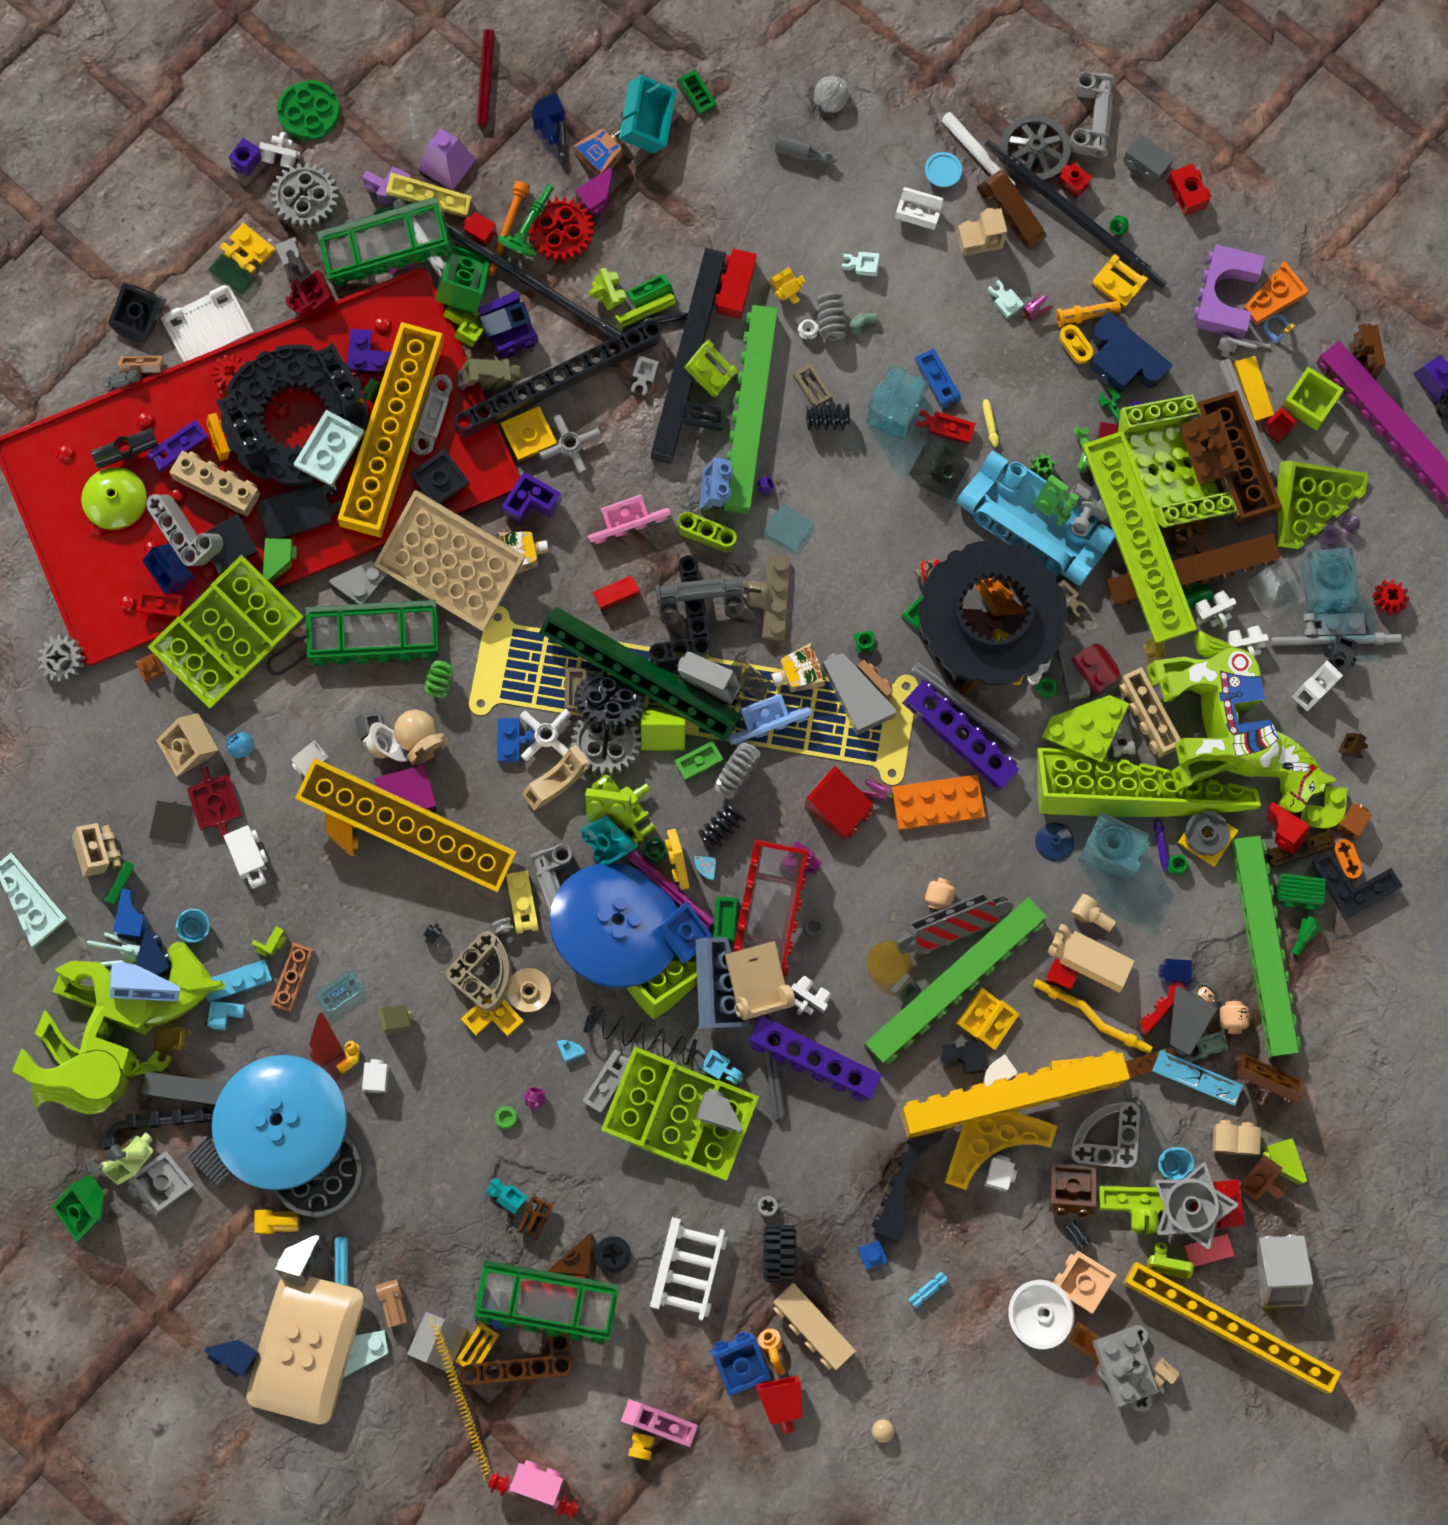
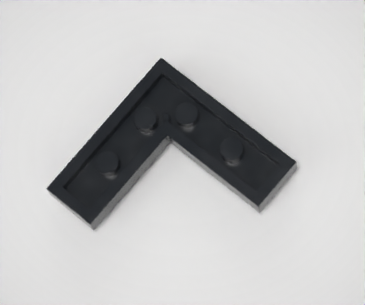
M1331 851L1311 862L1318 876L1326 880L1325 887L1345 919L1403 887L1393 869L1389 868L1354 888Z

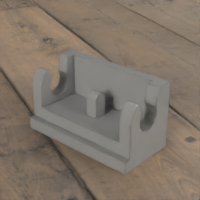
M294 237L276 244L279 259L288 281L294 280L291 269L295 266L303 274L304 268L300 260L302 257L296 238Z

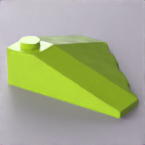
M1281 461L1277 482L1278 497L1282 505L1278 512V546L1300 549L1305 545L1303 541L1311 534L1313 536L1317 535L1327 526L1326 522L1333 516L1337 518L1349 508L1348 503L1355 498L1360 499L1365 495L1368 473L1294 461Z
M675 954L667 968L657 977L644 984L627 988L638 1005L653 1020L671 1009L697 985L696 954L684 963Z

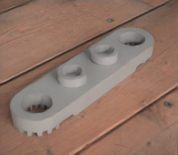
M437 375L430 381L411 440V448L417 455H425L431 452L437 438L453 386L451 384L452 381L446 375ZM438 380L444 382V391L437 389ZM420 438L424 439L427 444L425 450L420 449L419 445H417Z

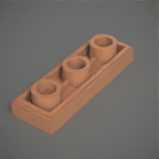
M292 943L270 1004L271 1007L290 1013L293 1012L314 949ZM291 974H295L296 977L294 980H288V977Z

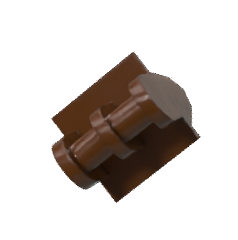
M534 1193L516 1232L521 1234L529 1215L532 1214L533 1216L524 1236L529 1238L538 1218H540L541 1221L533 1236V1240L537 1241L555 1202L545 1201L546 1198L536 1197L537 1194ZM533 1203L539 1205L536 1211L531 1209ZM542 1207L548 1209L545 1215L540 1213Z

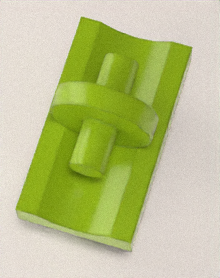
M602 268L599 270L600 274L592 282L593 289L589 291V295L591 298H597L599 302H603L607 312L614 310L616 305L624 303L626 294L624 290H614L613 286H617L619 283L617 272H607L606 268Z

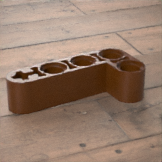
M999 170L977 185L978 192L986 201L992 199L997 208H1001L1003 217L1025 248L1030 250L1047 237L1044 228L1004 171Z

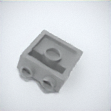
M166 1151L140 1169L128 1181V1190L135 1198L139 1196L144 1202L142 1203L144 1211L149 1215L153 1213L155 1217L171 1207L177 1199L194 1187L193 1183Z

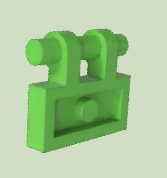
M1051 474L1033 506L1049 518L1056 514V524L1063 526L1070 519L1071 511L1075 510L1078 505L1077 500L1079 496L1076 493L1068 494L1066 491L1069 486Z

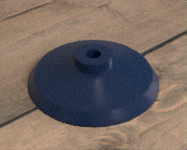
M1049 823L1041 827L1037 832L1035 845L1039 854L1045 859L1060 861L1067 858L1073 851L1074 837L1065 825Z

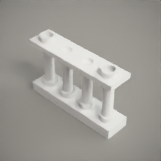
M672 1217L650 1308L659 1310L660 1305L664 1306L667 1304L699 1312L698 1320L703 1321L704 1316L709 1317L712 1304L707 1302L720 1249L725 1250L728 1237L724 1236L725 1230L721 1229L719 1237L685 1229L684 1226L680 1225L681 1219ZM683 1237L715 1245L714 1258L711 1259L679 1251V1248L675 1247L676 1239ZM677 1259L711 1268L708 1281L673 1273V1270L669 1269L671 1261H676ZM670 1282L705 1290L703 1303L667 1295V1292H663L665 1283L670 1284Z

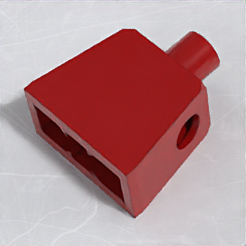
M798 1375L757 1384L756 1389L770 1424L780 1423L782 1434L794 1432L793 1420L802 1417L801 1382Z

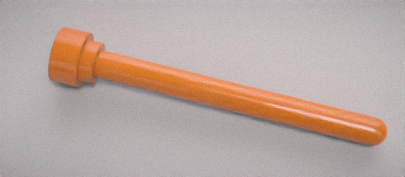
M515 181L513 185L514 198L500 235H509L521 200L528 196L531 187L522 181ZM498 241L494 252L501 256L505 245ZM490 262L487 274L493 276L497 266Z

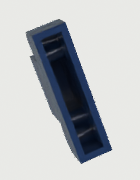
M1110 311L1096 324L1092 340L1096 346L1103 348L1094 356L1090 368L1099 375L1102 382L1110 384L1118 392L1122 393L1137 376H1140V381L1144 386L1153 388L1169 374L1173 364Z

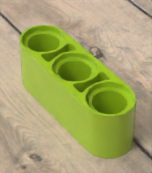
M690 512L682 513L678 517V532L682 536L724 553L732 552L735 549L737 536L732 529ZM689 521L693 525L690 528H685L682 526V523ZM704 529H709L713 533L710 536H704L701 532ZM724 537H729L732 539V542L724 544L721 540Z

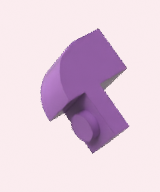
M392 166L385 180L367 170L362 179L365 188L371 193H376L379 203L393 204L394 201L400 198L385 194L390 173L411 178V175Z

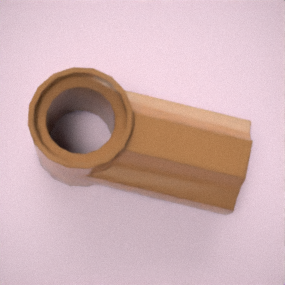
M398 1279L375 1285L380 1305L383 1306L388 1328L408 1323Z

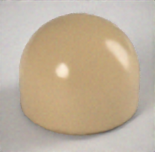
M882 1419L873 1424L871 1432L876 1441L886 1443L893 1438L895 1429L890 1421Z

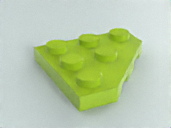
M1108 695L1051 717L1042 738L1103 764L1128 710L1129 703Z

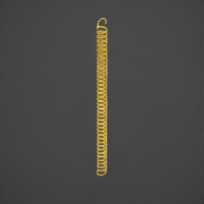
M436 1328L431 1332L439 1331L440 1329ZM436 1333V1334H434L433 1336H436V1335H441V1336H442L443 1334H442V1333H440V1334ZM439 1336L438 1338H436V1339H434V1340H438V1339H443V1340H444V1338H440L441 1336ZM441 1340V1341L437 1342L436 1344L444 1343L443 1345H445L446 1342H442L443 1340ZM444 1348L439 1352L447 1351L446 1353H448L449 1350H445L446 1348ZM444 1353V1354L440 1355V1357H441V1356H445V1355H449V1356H450V1354ZM446 1357V1358L442 1359L441 1361L450 1359L448 1362H446V1363L443 1364V1365H445V1364L452 1363V1362H450L452 1359ZM449 1365V1366L445 1367L444 1369L453 1367L451 1370H449V1371L446 1372V1373H448V1372H453V1371H455V1370H453L455 1367ZM454 1377L449 1381L457 1380L456 1382H458L459 1379H455L456 1377ZM457 1385L456 1387L452 1388V1389L460 1388V1389L457 1390L456 1392H453V1394H454V1393H458V1392H462V1393H463V1391H460V1390L462 1389V1387H458L459 1385ZM462 1397L461 1399L457 1400L456 1402L462 1401V1400H465L464 1402H466V1399H463L464 1397ZM469 1408L460 1414L468 1413ZM467 1414L466 1416L462 1417V1418L470 1417L469 1419H467V1420H465V1421H463V1422H467V1421H472V1422H473L474 1420H470V1419L472 1418V1416H468L469 1414ZM472 1426L467 1430L475 1429L474 1431H476V1428H473L474 1426ZM474 1435V1436L470 1437L469 1439L474 1438V1437H478L476 1440H474V1441H472V1442H470V1443H473V1442H476V1441H480V1440H478V1439H479V1436ZM481 1445L479 1448H477V1449H475V1450H473V1451L483 1449V1448H481L482 1445ZM482 1455L477 1459L485 1458L484 1460H486L487 1457H483L484 1455ZM485 1463L484 1465L480 1466H488L486 1469L481 1470V1472L485 1470L491 1471V1469H488L490 1465H486L487 1463Z

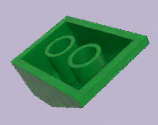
M452 245L453 251L447 253L435 301L476 313L483 295L489 261L475 252Z

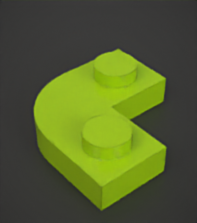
M449 305L443 315L451 322L460 325L454 337L462 343L473 347L484 330L477 319L478 314Z
M1325 786L1323 807L1306 805L1300 812V819L1310 825V829L1325 830L1326 828L1330 829L1341 822L1346 812L1347 788Z

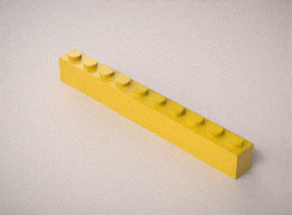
M1138 1262L1132 1264L1122 1283L1325 1394L1332 1393L1341 1374L1336 1369Z

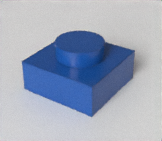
M880 1240L858 1248L866 1270L887 1263Z

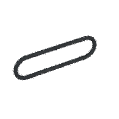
M319 624L313 627V631L324 627L330 633L329 638L313 650H318L331 641L333 632L328 625ZM307 633L303 634L302 636L294 640L292 643H290L289 645H287L286 647H284L268 659L267 669L271 674L281 675L289 669H291L292 667H294L295 665H297L298 663H300L305 658H307L306 654L280 672H274L270 668V662L275 657H277L278 655L289 649L291 646L307 636Z

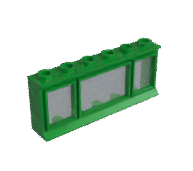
M436 196L316 232L322 251L327 279L332 286H344L347 282L353 280H364L367 276L373 274H384L387 270L393 268L401 269L406 267L407 264L421 263L426 261L427 258L441 257L446 255L447 252L453 251L442 204Z
M436 600L305 607L307 659L314 666H323L327 662L344 665L347 664V661H356V663L360 664L368 663L369 660H378V662H390L391 659L411 661L413 658L419 657L423 660H432L434 657L439 656Z
M484 1260L473 1315L474 1318H478L479 1323L491 1324L492 1321L501 1322L500 1326L514 1329V1325L523 1326V1330L536 1333L537 1329L546 1331L545 1334L549 1336L559 1337V1333L568 1335V1339L582 1341L583 1337L591 1339L593 1344L604 1345L605 1342H610L620 1285Z

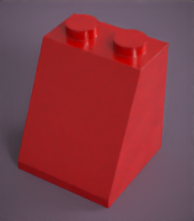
M836 766L828 772L806 797L804 806L843 841L848 836L852 838L858 832L859 828L857 826L862 820L866 822L874 813L871 811L874 804Z

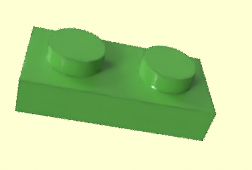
M711 741L678 758L674 763L684 781L723 762V758L715 743Z

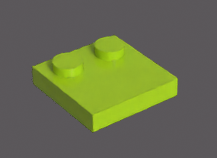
M587 788L585 799L588 822H593L607 815L617 826L631 828L633 821L631 794Z

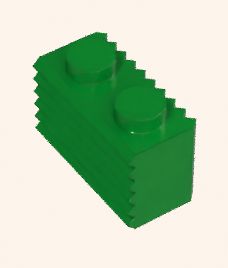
M1281 874L1278 877L1276 903H1281L1284 908L1304 906V910L1316 911L1317 908H1321L1324 905L1326 880Z

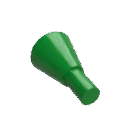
M1310 916L1307 919H1302L1297 937L1298 941L1291 953L1299 957L1304 946L1322 930L1318 920Z

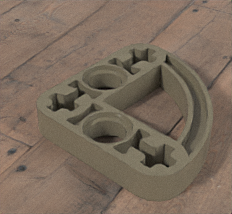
M485 931L479 934L449 966L446 976L454 987L485 1012H493L499 1007L508 992L511 982V963L501 941L492 932ZM485 939L488 940V941L490 940V941H491V944H490V945L484 944L483 941H484ZM479 947L480 950L482 949L483 954H481L479 950L476 948ZM496 950L500 962V976L493 992L473 974ZM470 954L478 955L475 963H467V957ZM462 963L468 968L467 971L461 966ZM455 972L460 973L461 977H454L453 974ZM471 983L478 984V989L474 993L467 992V987ZM482 993L486 998L492 1000L491 1004L484 1002L480 997Z

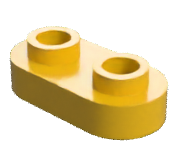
M1064 326L1059 334L1061 344L1076 363H1088L1093 355L1092 346L1077 326ZM1071 335L1073 339L1068 340L1066 336ZM1078 352H1083L1085 356H1079Z

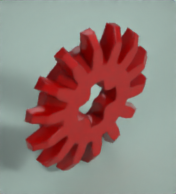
M232 354L230 360H228L227 355H224V362L220 359L216 360L220 365L212 366L217 371L212 372L211 376H217L213 382L220 381L219 388L226 385L227 390V386L233 377L225 375L227 373L226 368L232 369L234 367V373H236L246 363H240L243 359L241 356L234 360L235 355Z

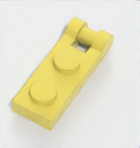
M528 870L506 874L517 934H522L523 931L531 929L532 931H538ZM529 916L530 921L522 922L521 917Z

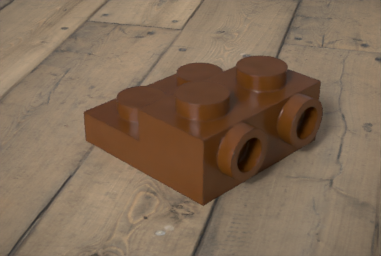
M1366 323L1358 326L1359 331L1354 334V340L1351 342L1350 349L1352 355H1355L1358 361H1363L1362 366L1376 380L1386 363L1378 325Z
M1051 1163L1049 1211L1054 1212L1057 1216L1077 1213L1078 1217L1087 1218L1090 1214L1094 1215L1096 1209V1166Z

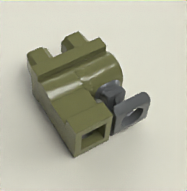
M468 359L457 373L458 389L464 391L467 386H473L478 381L481 389L491 390L493 388V392H499L503 387H511L514 384V380L520 378V366L510 365L509 359H503L502 361Z

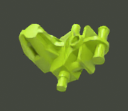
M604 775L592 784V789L631 794L633 820L631 828L618 827L626 834L631 832L633 836L630 838L635 843L643 842V838L656 831L652 822H649L648 825L639 831L636 829L637 826L649 818L648 811L645 812L639 804V800L643 798V795L651 790L646 783L634 791L629 787L620 790L611 776Z

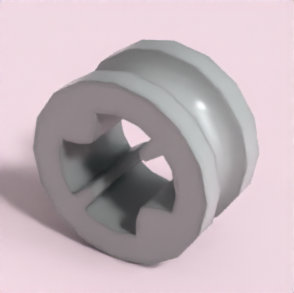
M510 917L492 923V927L496 928L494 931L495 935L504 934L514 929L513 925H510Z
M771 1196L762 1197L758 1202L759 1214L767 1218L776 1214L778 1209L777 1201ZM764 1201L768 1204L773 1203L774 1206L771 1207L773 1209L771 1212L762 1210L761 1207H764V1204H762Z

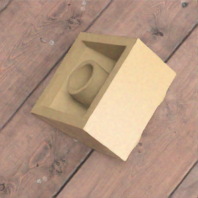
M198 713L179 717L156 740L176 777L207 762L218 751Z

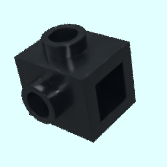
M1336 635L1333 644H1328L1324 656L1327 657V661L1338 671L1347 673L1349 666H1354L1358 654H1355L1357 641Z

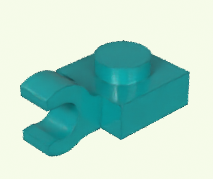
M497 1178L490 1182V1186L485 1191L491 1197H498L497 1202L513 1214L528 1199V1196L510 1184L506 1187Z

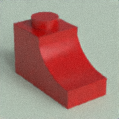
M1274 802L1269 806L1267 819L1276 828L1275 843L1280 849L1293 854L1308 837L1310 825Z

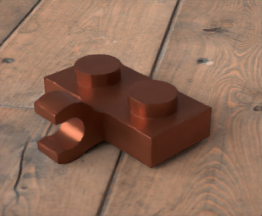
M1263 1155L1239 1185L1240 1190L1255 1201L1266 1190L1276 1199H1280L1288 1186L1281 1181H1275L1283 1168L1266 1155Z

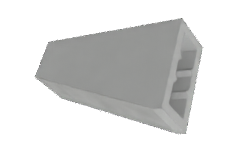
M833 653L825 658L822 668L856 735L896 717V709L844 653L838 655Z

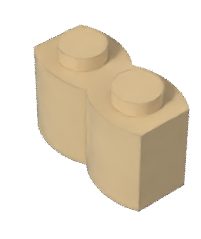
M1220 1120L1219 1124L1213 1126L1212 1152L1244 1156L1260 1155L1261 1128L1255 1127V1123L1242 1122V1126L1233 1125V1121Z

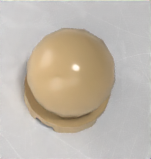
M418 709L406 711L397 718L394 724L396 742L402 749L410 751L407 759L411 765H414L415 762L417 765L428 761L435 756L433 753L440 746L444 749L448 744V739L443 733L436 734V723L425 711Z

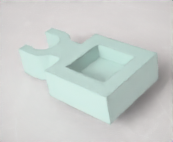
M859 252L858 257L844 254V260L851 262L849 264L842 263L843 270L856 269L857 275L877 276L880 263L879 253Z
M998 280L996 281V286L999 290L995 291L990 286L987 291L990 295L997 298L994 301V305L1008 319L1022 309L1024 303L1012 289L1005 292L1003 284Z

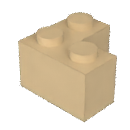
M1001 208L986 209L980 213L979 221H965L958 225L956 234L962 256L1003 248L1007 229Z

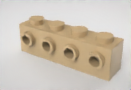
M182 451L169 472L173 480L246 517L249 516L260 497L257 486L248 480L245 482L239 480V477L233 472H224L211 461L206 463L200 460L201 457L193 452L188 454Z
M1141 667L1122 676L1118 686L1120 693L1123 697H1127L1130 703L1129 709L1132 715L1137 716L1140 721L1139 728L1143 735L1147 734L1152 752L1157 754L1160 759L1176 751L1175 743L1181 739L1143 668Z
M794 1283L773 1302L775 1305L773 1310L781 1319L786 1317L791 1322L789 1328L797 1336L800 1333L806 1339L804 1344L812 1353L817 1351L822 1356L820 1361L828 1370L831 1368L834 1371L837 1370L856 1352Z

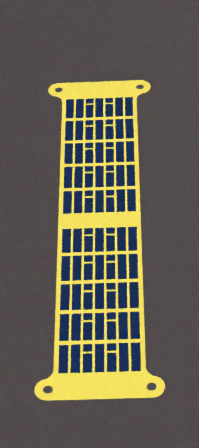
M498 606L495 614L500 613L502 619L495 621L492 617L486 630L482 633L469 707L477 715L487 714L498 703L562 713L565 710V668H587V675L593 678L595 672L602 676L603 670L540 634V628L513 623L507 609ZM619 642L649 660L650 647ZM655 652L653 657L661 659L664 657V654L662 652ZM674 652L678 656H683L685 654L682 652ZM712 657L707 659L734 671L741 688L733 703L730 705L719 699L716 700L740 714L741 708L778 694L782 695L788 713L804 707H809L812 711V715L808 716L807 720L796 723V721L788 723V726L781 730L773 729L767 731L768 734L763 737H751L747 739V744L871 765L879 770L881 779L886 784L896 785L902 781L914 716L902 702L918 686L913 676L902 675L892 685V698L888 701L896 709V717L856 735L827 677H824L826 681L823 687L790 692L787 683L775 686L772 681L771 674L781 671V669ZM678 665L661 667L682 679L678 671ZM904 682H908L911 687L909 690H904L902 688V684ZM641 693V696L645 697L644 707H665ZM480 699L485 701V706L482 708L477 706V701ZM570 712L572 715L582 716V713ZM741 717L733 734L746 729L743 717ZM641 718L638 719L637 724H634L635 726H641ZM685 719V734L721 740ZM890 769H894L896 771L895 777L888 776V771Z

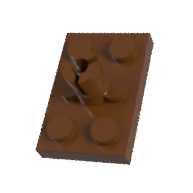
M1220 410L1179 425L1200 486L1241 471Z
M1210 518L1165 528L1158 524L1172 561L1213 550Z
M1241 1054L1238 1061L1237 1076L1245 1083L1257 1085L1251 1096L1253 1101L1267 1106L1271 1095L1276 1093L1281 1095V1098L1287 1102L1300 1103L1303 1097L1304 1080L1249 1055Z

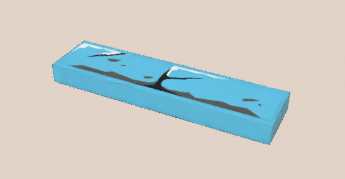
M1161 1050L1152 1069L1153 1072L1234 1106L1243 1087L1240 1083Z

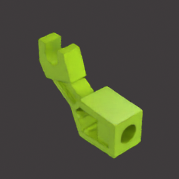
M158 1051L153 1053L147 1060L148 1062L140 1063L138 1059L134 1058L136 1067L131 1071L129 1077L142 1075L145 1072L160 1071L162 1073L169 1068L173 1058L167 1055L164 1062H159L158 1058L161 1053Z

